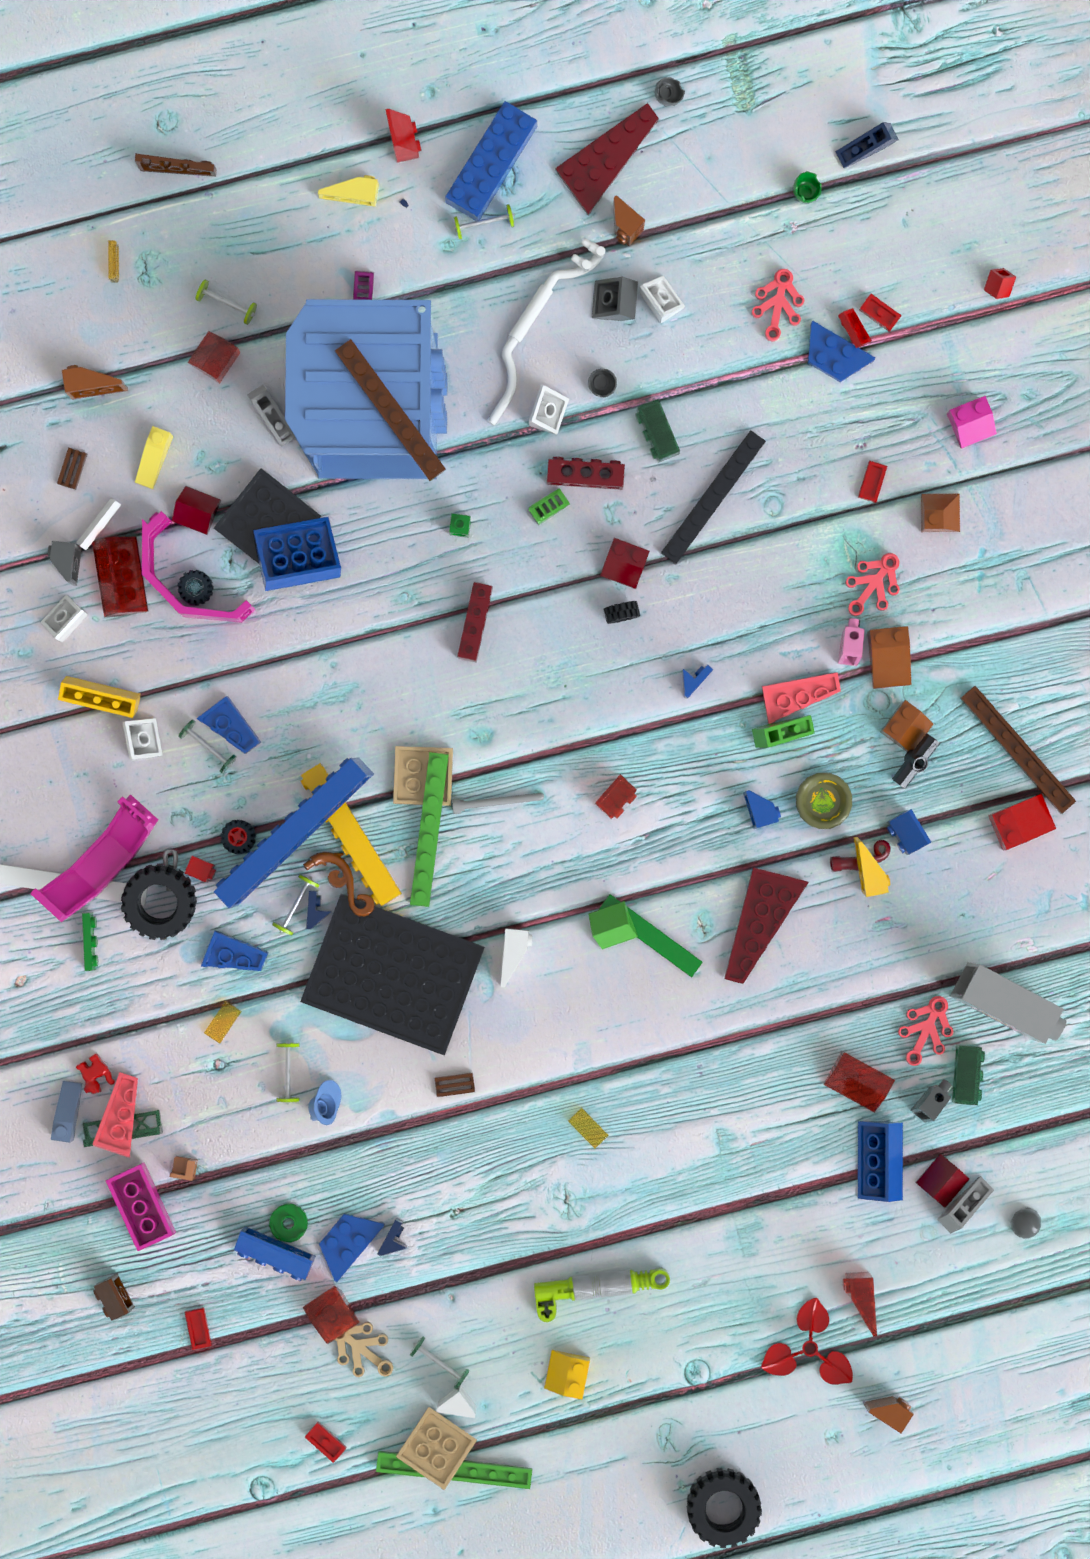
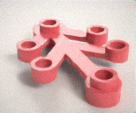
M788 269L778 270L775 273L774 280L766 286L758 288L755 293L758 300H763L766 298L767 293L778 287L775 296L752 309V316L760 318L765 311L774 306L771 325L765 331L766 339L771 342L777 341L781 335L778 324L782 308L788 315L791 325L796 326L801 321L800 315L795 313L784 296L786 289L792 296V302L795 307H801L804 304V297L799 295L793 286V275ZM785 276L787 281L782 282L780 277ZM758 291H763L765 295L760 297ZM800 298L802 300V303L797 304L795 302V299ZM759 309L761 314L756 315L754 310ZM797 317L798 322H793L791 318ZM774 331L776 336L770 337L769 332Z
M887 553L878 561H860L857 564V570L860 573H865L868 569H881L875 575L849 576L846 579L845 583L849 588L869 583L858 600H854L849 604L848 611L852 616L862 614L864 611L863 604L875 588L878 599L876 603L877 609L880 611L887 609L888 601L885 598L883 578L886 574H888L890 584L887 589L888 593L892 596L899 593L900 588L897 585L895 570L899 567V558L895 554ZM892 560L893 565L888 566L886 561ZM860 564H865L866 569L861 570L859 567ZM853 579L855 584L849 585L848 580ZM891 586L897 588L896 593L890 591ZM883 601L886 604L885 608H880L879 602ZM854 605H857L859 607L858 612H854L852 610V607Z
M935 996L929 1001V1005L918 1009H909L906 1012L909 1020H916L918 1016L930 1013L927 1020L908 1027L901 1026L898 1029L899 1036L903 1038L921 1031L913 1050L906 1054L908 1064L917 1066L921 1063L922 1055L920 1052L929 1034L933 1042V1052L938 1055L944 1053L945 1046L941 1043L934 1024L938 1017L942 1025L941 1034L945 1037L953 1035V1028L949 1025L945 1014L948 1009V1002L944 997ZM936 1002L941 1003L940 1009L935 1008ZM911 1011H915L916 1016L914 1018H910L909 1013ZM903 1028H906L908 1031L906 1035L901 1034ZM949 1028L950 1034L945 1035L944 1029ZM937 1045L942 1046L941 1052L936 1051ZM912 1054H915L917 1057L915 1061L910 1060Z

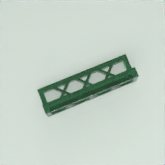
M160 1110L134 1114V1120L139 1122V1125L133 1130L132 1139L163 1133ZM156 1115L157 1126L149 1127L144 1121L148 1116ZM101 1120L83 1123L84 1147L93 1146L95 1137H90L88 1126L96 1125L99 1128Z

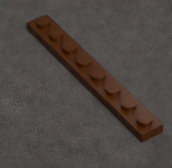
M350 339L336 349L335 353L427 479L432 481L443 473L446 468L354 342Z
M973 686L960 698L1060 814H1063L1076 802L1072 795L976 686Z

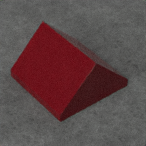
M185 486L175 502L172 522L208 535L221 499Z
M939 1154L915 1183L946 1208L970 1178L942 1154Z

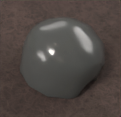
M664 77L656 83L654 93L657 101L662 105L675 106L683 100L685 90L682 89L680 81L671 77Z
M596 369L588 379L589 389L595 396L608 397L614 393L617 387V378L608 369Z
M1030 1208L1019 1210L1011 1220V1228L1015 1235L1020 1238L1034 1237L1041 1228V1217L1037 1211Z

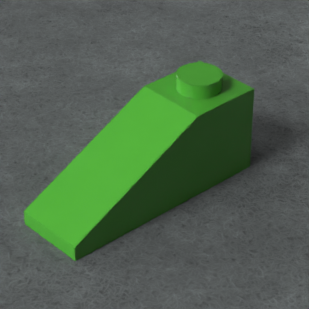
M807 715L752 729L755 748H769L815 734L812 717Z

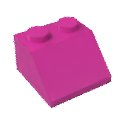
M986 396L953 408L947 413L961 449L997 434L993 413Z

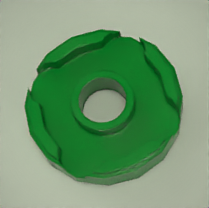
M286 1203L273 1211L269 1227L276 1239L291 1243L299 1240L305 1234L308 1228V1218L300 1206ZM285 1218H291L294 1221L292 1228L284 1226L283 1221Z

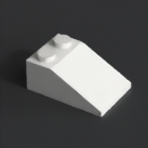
M505 929L501 987L506 986L526 953L528 946H532V935L529 934V930Z

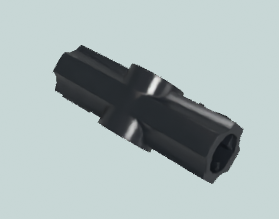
M926 733L916 748L909 750L905 754L904 763L892 780L906 789L917 773L923 772L927 768L928 759L940 742Z

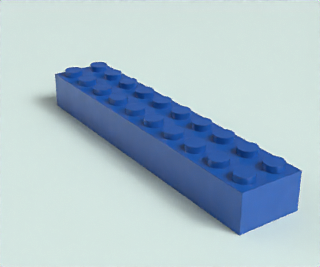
M359 757L346 758L339 765L341 768L338 771H333L326 777L325 780L327 782L322 786L318 785L311 792L313 794L312 797L305 798L298 805L299 809L295 812L292 811L284 818L286 821L284 824L277 825L270 832L272 834L270 837L264 838L257 844V850L249 852L243 858V863L237 864L230 870V876L222 878L216 884L217 889L214 893L229 909L242 903L374 775Z

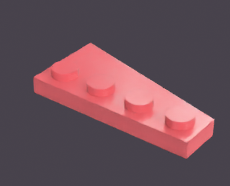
M838 672L762 686L768 724L841 692Z
M119 1072L93 1141V1146L130 1158L138 1078Z

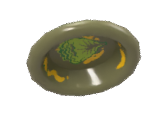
M829 772L816 773L807 777L800 784L796 793V808L800 817L808 825L817 829H831L841 825L849 816L852 808V793L848 784L841 777Z

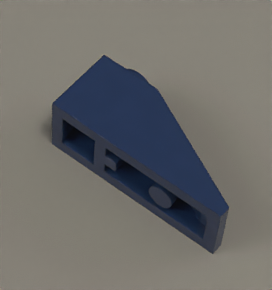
M882 122L835 152L843 168H847L885 149L899 139L891 123Z

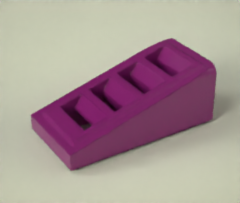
M355 271L353 300H372L374 272ZM359 277L370 278L369 282L358 281ZM358 285H367L369 289H358ZM358 293H369L368 297H359L357 295Z

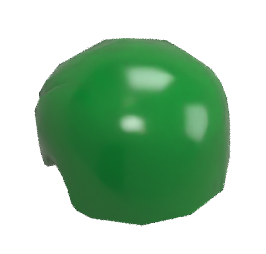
M806 171L801 173L794 181L793 193L800 202L809 204L816 201L821 195L822 184L818 181L815 173Z

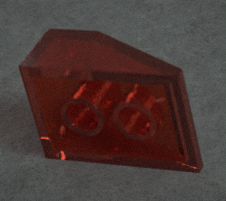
M869 1272L845 1273L846 1279L842 1280L843 1290L848 1294L868 1330L875 1337L877 1336L873 1277Z

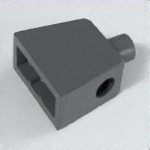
M945 1079L938 1086H930L910 1111L925 1123L935 1121L951 1099V1096L947 1093L953 1086Z

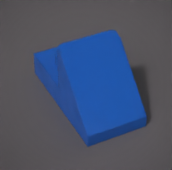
M709 665L705 668L701 666L694 674L697 676L696 678H693L686 670H682L684 697L686 699L691 696L713 671Z

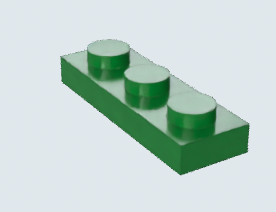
M82 913L85 971H94L96 966H98V955H95V947L98 945L97 936H94L97 919L96 916L93 917V913Z

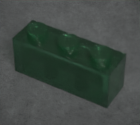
M659 399L637 407L635 416L638 424L642 423L644 427L642 433L645 441H649L652 446L650 453L653 459L657 458L658 463L679 455V446Z
M956 1044L952 1102L955 1104L978 1105V1101L982 1099V1090L979 1089V1084L983 1081L981 1062L984 1063L985 1051H982L980 1046Z

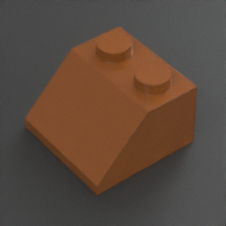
M616 195L613 201L616 239L624 245L626 243L630 246L644 230L645 219Z
M904 700L880 733L908 752L916 748L933 726V723L919 709L907 700Z
M890 1396L866 1401L864 1404L870 1414L902 1434L914 1415L909 1403L901 1397L896 1399Z

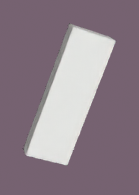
M110 498L76 543L87 550L121 504Z

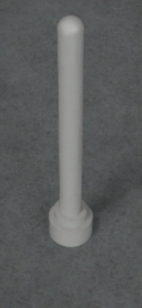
M533 793L464 801L460 800V798L452 799L453 813L460 814L461 811L470 808L540 801L544 799V794Z

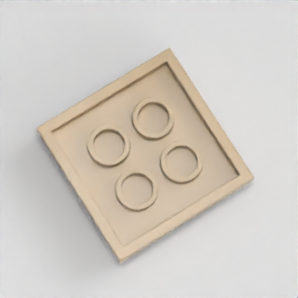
M395 746L393 804L423 805L429 752L449 754L442 806H451L453 748Z
M428 1407L396 1458L445 1490L477 1439Z

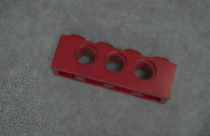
M553 457L548 459L547 485L623 490L625 464H621V461L611 460L610 463H602L600 459H591V462H585L582 458H572L570 461L564 460V457ZM564 467H569L572 469V474L565 476L561 471ZM588 468L591 471V475L583 477L580 473L581 470ZM608 470L610 476L602 478L599 474L600 471Z
M473 583L457 656L458 659L477 663L493 586Z

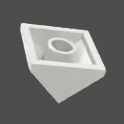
M664 276L640 286V295L660 323H663L685 307Z
M541 385L529 419V426L557 435L569 398Z
M66 594L41 621V624L58 641L63 643L88 614Z
M156 718L123 722L129 759L131 761L163 756Z
M459 1385L438 1401L436 1412L475 1418L477 1406L463 1387Z

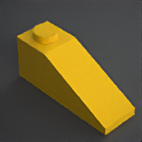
M854 837L862 893L866 897L889 893V876L885 874L863 842L858 837Z

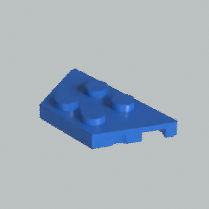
M812 321L810 325L808 364L841 383L852 374L874 362V356L860 348H856L852 343Z
M344 1213L322 1239L319 1246L336 1283L385 1226L383 1222H376Z

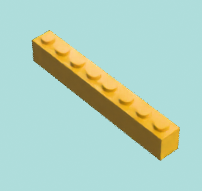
M319 763L301 774L303 779L300 782L305 790L309 789L312 792L318 785L322 786L327 782L325 779L328 773L324 766ZM345 802L325 822L331 823L333 827L331 829L332 834L336 839L340 838L343 843L341 845L342 850L346 856L350 854L353 859L351 862L356 872L360 870L363 875L361 878L366 888L370 887L373 891L371 897L376 904L380 903L383 906L402 893Z

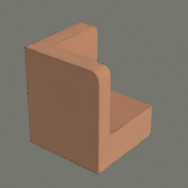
M176 1156L169 1177L194 1180L198 1160Z

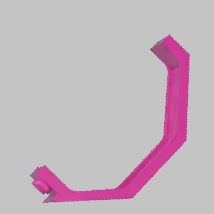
M162 511L154 513L149 518L150 522L148 524L142 519V575L180 615L186 618L242 623L256 610L247 600L232 612L183 606L155 576L154 540L172 521Z
M131 794L126 799L122 796L117 801L120 808L107 829L69 869L40 890L35 888L30 893L60 922H63L93 900L136 856L159 819Z

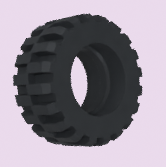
M157 863L156 866L151 864L144 869L138 870L130 878L121 896V911L124 912V920L126 923L129 922L131 924L130 928L133 931L137 930L140 932V936H149L151 940L156 938L165 940L169 936H176L187 927L195 913L197 897H195L196 890L191 885V879L185 877L182 870L179 869L177 871L172 865L163 866V864ZM163 885L175 894L177 907L171 916L155 918L145 912L141 905V897L148 887Z
M716 1468L717 1471L711 1472L709 1470L705 1472L706 1475L704 1477H698L696 1479L697 1483L692 1484L690 1494L687 1496V1514L693 1531L699 1535L703 1542L708 1541L709 1545L713 1547L719 1545L720 1548H726V1545H731L733 1548L737 1547L739 1542L743 1544L748 1541L747 1537L749 1535L753 1536L755 1528L759 1527L761 1522L760 1516H762L761 1501L756 1487L743 1473H736L730 1468L727 1471L722 1468ZM717 1492H733L742 1502L740 1516L730 1524H716L706 1514V1503Z

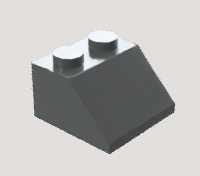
M625 277L596 280L592 318L614 321L635 319L638 281Z
M52 541V545H49L47 553L50 561L68 583L77 586L82 548L75 543Z

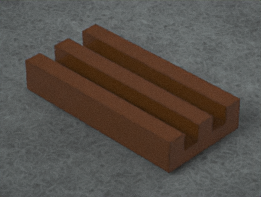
M68 447L57 481L58 485L74 490L77 489L87 453ZM72 453H73L74 456H73V459H72V462H71V465H70V469H69V472H68L66 481L63 482V481H64L65 474H66V471H67V468H68V465H69V462H70L71 455H72ZM79 455L81 456V459L77 468V472L73 484H70Z
M473 1073L434 1078L437 1097L475 1092ZM470 1078V1081L439 1085V1081ZM471 1086L469 1089L440 1092V1089Z

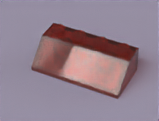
M105 537L92 542L104 617H120L148 612L137 537Z

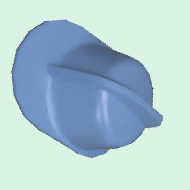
M324 1081L320 1085L316 1096L310 1100L308 1110L312 1121H319L323 1125H330L334 1122L342 1097L341 1089L335 1081Z

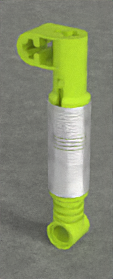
M656 1268L649 1270V1273H647V1270H645V1273L640 1271V1274L634 1270L595 1273V1275L571 1276L566 1280L534 1283L537 1315L543 1322L554 1320L557 1313L556 1300H588L590 1298L593 1299V1296L594 1298H600V1296L601 1298L615 1297L617 1295L635 1294L637 1291H640L639 1288L644 1290L646 1287L647 1290H649V1287L662 1290L668 1287L670 1276L666 1269ZM663 1274L666 1279L663 1283H657L655 1276ZM553 1301V1303L548 1304V1309L552 1310L549 1315L542 1312L544 1311L545 1304L539 1305V1302Z

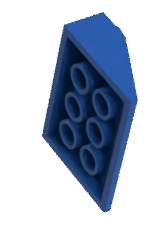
M329 517L253 530L265 591L340 578L341 565Z

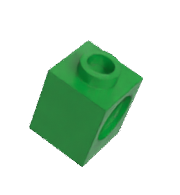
M451 513L450 536L469 538L471 516Z

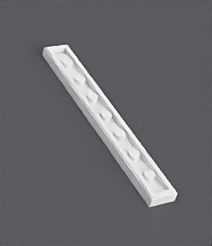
M0 864V884L40 890L61 874ZM111 881L95 898L122 902L121 896L127 883ZM148 888L141 897V905L144 906L146 904Z

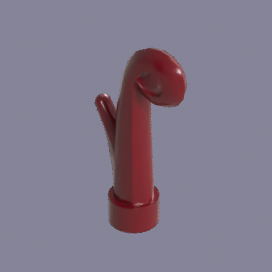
M878 840L874 844L875 855L873 857L877 863L884 861L889 856L891 851L890 844L885 840ZM881 845L884 846V851L882 853H880L878 850L879 846ZM830 857L831 871H858L857 857Z

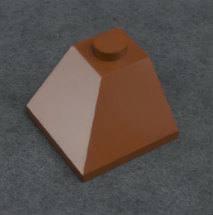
M921 494V532H960V494Z

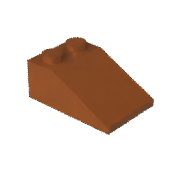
M78 365L67 366V369L62 370L65 393L72 400L128 391V387L121 379L78 367Z
M908 626L869 630L867 636L873 689L912 685Z

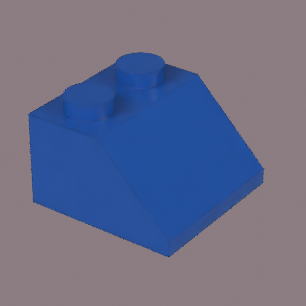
M750 790L743 792L754 829L779 822L778 818L781 817L778 806L775 807L773 802Z
M912 809L904 811L887 822L889 825L887 830L892 837L895 836L897 838V846L901 853L905 852L906 855H910L931 843Z

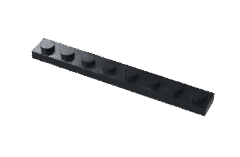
M749 431L661 552L663 556L674 564L678 563L766 441L753 431Z

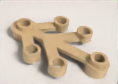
M337 1322L331 1327L330 1335L333 1340L337 1341L339 1353L337 1361L340 1365H346L349 1362V1355L346 1353L345 1342H347L352 1347L354 1376L361 1377L365 1372L361 1363L360 1353L378 1367V1373L381 1376L386 1377L392 1373V1362L382 1360L366 1347L374 1345L385 1346L388 1343V1336L386 1334L356 1340L351 1334L362 1332L370 1334L372 1332L373 1325L370 1322L350 1327L343 1322ZM369 1325L371 1330L365 1331L363 1327ZM338 1328L343 1330L344 1333L342 1335L337 1334L336 1330ZM385 1337L386 1342L380 1343L379 1338ZM346 1356L347 1361L341 1362L340 1357ZM388 1364L389 1370H383L382 1365ZM356 1368H361V1369H362V1373H361V1374H357V1373L355 1372V1369H356Z

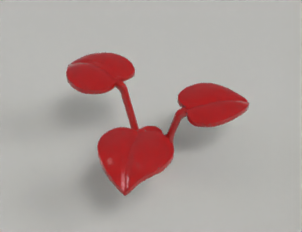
M813 1298L807 1301L797 1314L799 1329L809 1331V1340L804 1342L802 1350L791 1354L789 1346L776 1343L767 1350L761 1368L772 1375H788L797 1366L793 1357L804 1353L809 1357L816 1355L824 1361L820 1365L819 1372L825 1382L832 1385L851 1383L853 1372L845 1355L832 1351L826 1359L818 1352V1345L813 1341V1331L821 1333L829 1325L827 1310L818 1298Z

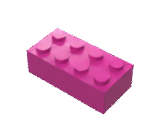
M145 1162L106 1180L137 1251L176 1233Z

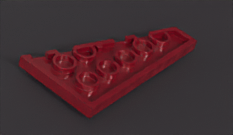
M648 103L555 168V171L587 215L591 213L594 206L600 201L605 191L611 186L630 157L636 152L641 142L658 122V116Z
M753 867L724 979L744 984L757 961L808 885V881Z

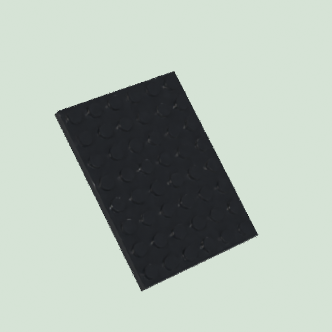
M340 894L300 1002L445 1056L485 947L374 906L373 911L369 915L364 917L357 916L349 906L348 896ZM354 898V904L357 908L362 909L366 906L365 902Z

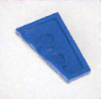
M228 696L196 718L244 754H247L261 743Z
M215 930L201 967L209 966L261 971L269 952Z

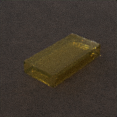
M108 240V278L112 283H118L119 245L115 240Z
M225 1001L204 1034L220 1044L242 1011Z
M582 1107L568 1120L594 1148L609 1136Z

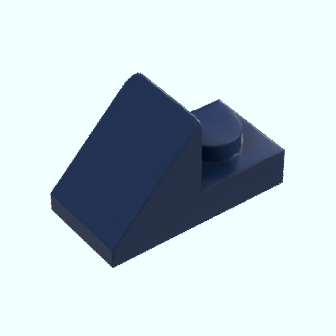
M309 891L306 929H313L332 913V911L317 910V907L321 906V895H318V891Z
M395 1219L377 1253L379 1256L407 1248L406 1244L395 1239V1236L400 1237L404 1229L401 1226L402 1220Z

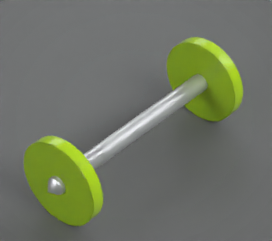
M507 204L508 214L461 225H459L458 218L455 216V226L453 229L457 231L458 238L462 239L460 230L505 219H509L510 226L514 227L513 217L515 214L511 212L510 204Z
M206 279L202 281L199 288H197L196 301L200 302L204 295H207L245 313V324L248 325L251 322L253 316H255L256 303L253 302L247 310L208 291L209 281Z
M301 874L298 877L306 882L282 925L276 922L272 923L274 927L280 930V933L285 932L291 936L294 932L286 927L310 884L317 888L319 887V884L314 882L312 877L307 878Z
M289 1040L286 1043H276V1047H286L285 1097L276 1098V1102H286L287 1105L290 1102H299L300 1098L290 1097V1047H300V1043H290Z

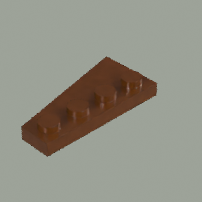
M135 153V162L142 172L216 177L217 169L210 161L195 162L188 159L181 160Z

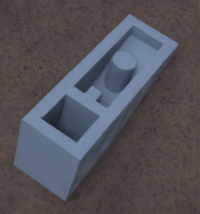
M62 1082L53 1120L51 1140L68 1143L74 1141L83 1083Z

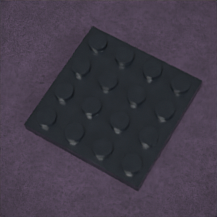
M260 468L215 525L214 529L259 564L253 530L318 519L321 515Z

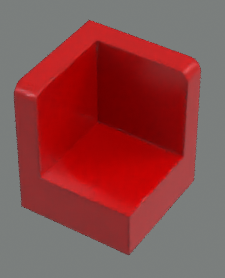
M1005 268L990 270L984 291L995 299L1008 298L1013 289L1016 276Z

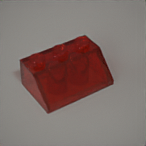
M841 1051L823 1085L875 1113L888 1095L895 1080Z

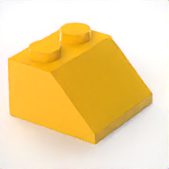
M552 1350L544 1389L562 1396L582 1400L590 1357Z

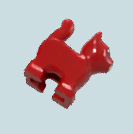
M97 1053L89 1058L92 1062L90 1067L86 1061L76 1066V1069L80 1070L85 1080L84 1091L86 1093L96 1094L102 1091L99 1082L96 1081L99 1077L105 1076L107 1083L110 1085L115 1083L108 1066Z

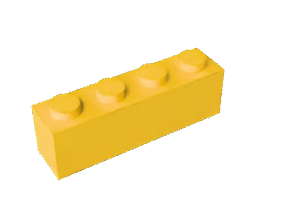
M66 676L61 681L58 700L133 718L138 711L141 694Z

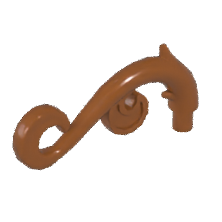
M319 852L311 856L310 860L303 864L306 870H309L314 865L322 864L326 866V862L338 866L343 872V877H338L340 874L339 870L331 871L328 876L330 885L335 888L347 886L349 906L355 915L364 917L373 911L374 900L366 894L357 896V900H363L366 906L362 909L355 906L354 879L349 865L341 858L344 853Z

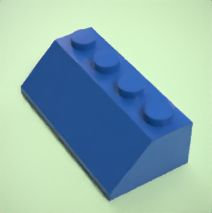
M858 1121V1199L883 1202L903 1200L902 1122Z
M246 1226L240 1231L234 1248L238 1252L237 1255L246 1259L248 1257L256 1259L255 1262L262 1266H266V1264L273 1266V1270L283 1274L285 1271L291 1274V1278L298 1281L306 1280L316 1257L313 1254Z

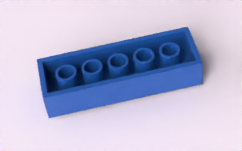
M504 101L445 196L446 204L471 219L479 221L537 129V120Z

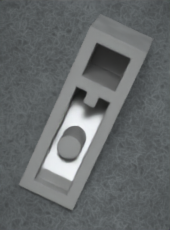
M264 385L247 394L280 446L295 438L285 417Z
M981 1176L978 1177L947 1207L937 1220L950 1234L962 1229L994 1189Z

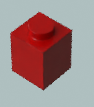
M192 856L184 874L208 883L209 879L213 880L215 876V864Z

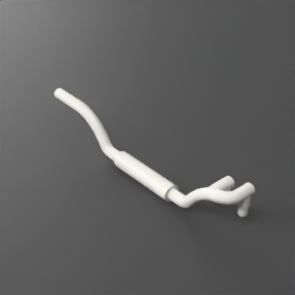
M584 238L581 244L594 253L592 258L586 260L574 254L571 260L578 264V267L552 272L544 285L541 284L525 311L510 331L509 339L502 350V358L508 377L507 387L487 419V422L495 426L516 390L517 374L511 355L512 350L526 335L553 293L552 288L559 279H569L584 275L594 269L605 254L604 247Z

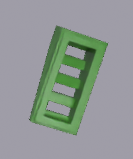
M559 488L530 506L528 511L537 524L540 525L570 505V503ZM556 495H558V497L563 502L562 505H559V503L555 499ZM551 499L557 508L553 509L548 501ZM544 503L546 504V506H547L548 509L550 510L549 513H547V512L545 511V509L543 508L542 505H543ZM537 508L541 510L544 515L543 517L538 514Z

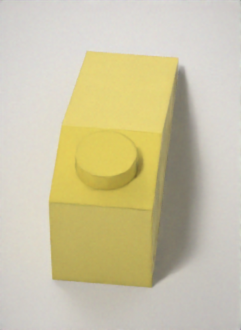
M364 175V177H356L319 189L318 196L319 199L376 207L379 183L375 177Z
M152 426L144 447L135 483L150 489L154 488L173 439V435L170 432Z

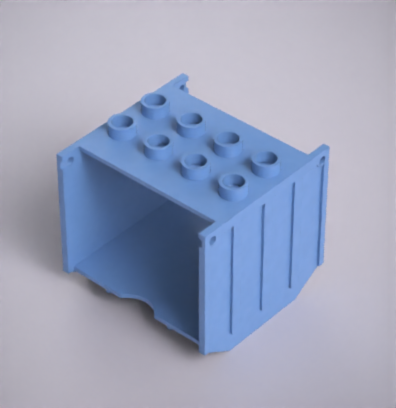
M306 299L305 305L286 333L285 420L316 471L318 478L427 479L335 353V350L350 339L354 342L437 456V434H447V411L444 396H447L448 380L446 365H444L443 349H438V333H433L431 324V300ZM421 306L426 308L425 312L420 313L418 311L419 307Z

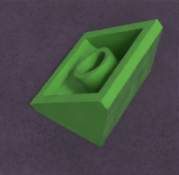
M625 901L588 914L592 936L601 949L638 937Z

